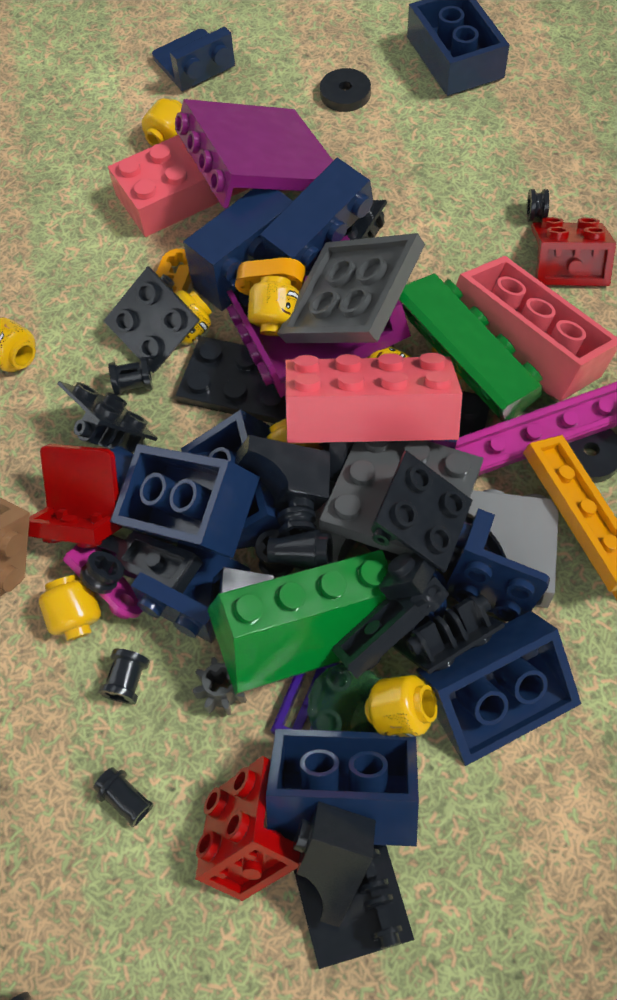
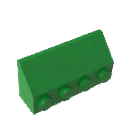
M433 273L406 284L399 298L406 319L439 354L451 357L455 372L502 422L517 417L542 395V385L539 382L543 378L529 362L522 365L512 355L516 350L502 334L495 337L487 329L486 326L489 324L487 318L475 306L468 309L460 300L463 297L462 292L450 279L443 282Z
M383 550L218 594L207 611L235 695L341 662L332 651V647L386 599L379 589L380 584L388 573L389 566Z

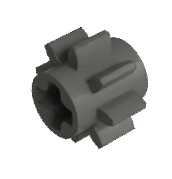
M212 657V665L206 668L205 671L201 669L195 671L202 685L195 687L193 693L196 699L208 697L204 705L207 713L210 714L217 706L223 707L226 714L231 715L230 705L235 703L236 700L246 703L247 699L244 693L235 695L226 665L218 663L217 659ZM227 679L229 683L228 689L220 687L215 692L212 685L215 682L222 684Z

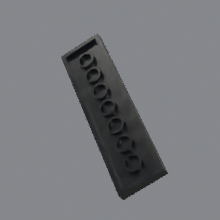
M204 336L199 337L176 393L177 402L232 415L242 410L261 421L273 424L286 419V395L280 397L274 384L265 385L245 345ZM462 391L459 437L484 429L486 426L490 408L475 393Z

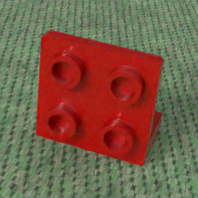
M546 217L542 219V222H533L532 232L539 245L535 278L545 285L610 286L616 241L604 224L599 223L600 220L596 218H579L577 223L564 222L561 218Z
M261 756L249 766L241 768L234 777L220 787L214 788L209 793L204 804L206 819L203 835L196 848V856L199 859L195 880L241 901L297 869L300 852L293 850V841L285 838L278 831L264 827L266 791L271 760L264 756Z

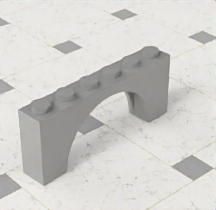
M331 480L329 485V497L336 484L335 481ZM496 489L473 490L470 497L473 501L465 522L471 524L478 508L495 514L485 547L492 553L547 574L550 577L549 586L535 606L548 608L555 594L559 512L552 499H547L539 494L519 496L505 494ZM328 500L315 512L316 521L314 524L317 526V529H319V519ZM320 529L321 533H330L332 536V563L344 560L349 550L357 542ZM295 568V573L304 571V569Z

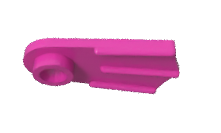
M76 543L74 548L66 553L63 561L80 578V570L86 564L88 557L93 552L102 550L98 547L80 548ZM123 576L111 593L99 594L109 604L111 612L121 619L137 618L143 612L137 606L138 599Z

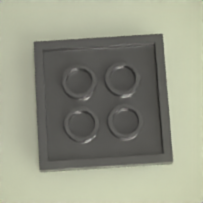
M418 233L326 242L299 292L291 316L287 321L283 322L277 334L285 343L378 342L425 243Z
M427 440L354 442L319 519V529L397 555L415 553L397 539L390 541L387 546L379 545L373 541V533L371 531L373 522L404 451L407 450L469 498L472 495L484 458Z

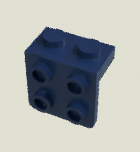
M225 26L211 33H208L205 29H197L152 52L153 60L181 91L187 90L235 66L232 35Z
M478 508L471 524L464 522L447 568L449 573L446 579L449 596L458 602L463 601L470 595L477 597L482 594L491 605V610L488 612L494 613L499 619L509 622L533 610L547 590L550 577L543 572L485 550L484 547L495 514Z
M178 544L177 547L195 553L203 562L184 593L182 594L140 572L131 584V588L138 599L137 606L152 617L159 618L161 616L173 622V625L179 631L189 637L196 638V636H199L212 643L216 635L207 609L210 606L213 577L224 567L249 572L251 570L249 567L229 557L206 553L202 550Z

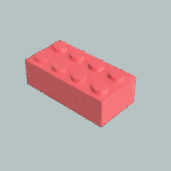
M179 135L108 166L116 196L145 237L219 203ZM233 188L231 197L249 188Z
M506 256L464 272L458 278L456 286L463 294L460 300L468 309L475 306L484 314L489 321V324L486 326L487 329L495 337L499 334L506 337L516 350L512 355L522 365L529 362L543 378L539 382L542 385L543 391L560 402L602 377L617 352L616 336Z
M389 353L380 355L378 358H360L357 355L345 354L338 356L336 359H318L312 355H302L295 359L286 360L287 443L459 440L463 393L451 357L443 356L439 353H425L420 357H402L398 354Z

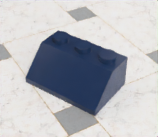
M337 157L260 234L268 259H296L305 266L306 271L311 270L325 243L341 241L347 229L358 218H363L371 209L374 202L370 180Z
M239 410L182 447L181 451L229 460L235 463L236 453L247 437L253 435L267 438L271 433L269 430L270 425ZM260 480L237 549L255 547L256 540L260 534L266 530L279 529L281 526L278 523L277 515L283 509L273 507V496Z
M528 611L505 623V627L494 633L486 644L470 648L456 657L453 664L446 669L434 671L431 674H428L420 667L415 669L418 677L433 689L438 705L436 717L465 766L582 704L558 629L532 611Z

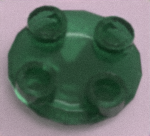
M343 663L327 668L315 679L308 694L307 714L312 730L377 732L373 724L367 720L365 702L373 685L383 678H379L372 671L367 670L356 679Z

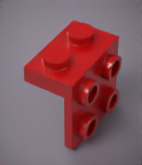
M47 444L43 446L40 450L47 507L29 517L28 537L42 538L44 543H59L62 541L77 543V546L80 548H93L101 545L104 539L122 528V526L110 522L119 497L114 453L110 449L62 444Z

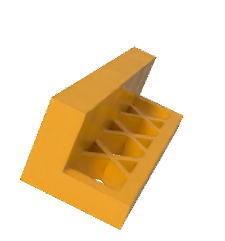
M563 435L529 443L523 454L609 592L613 593L617 600L616 516Z

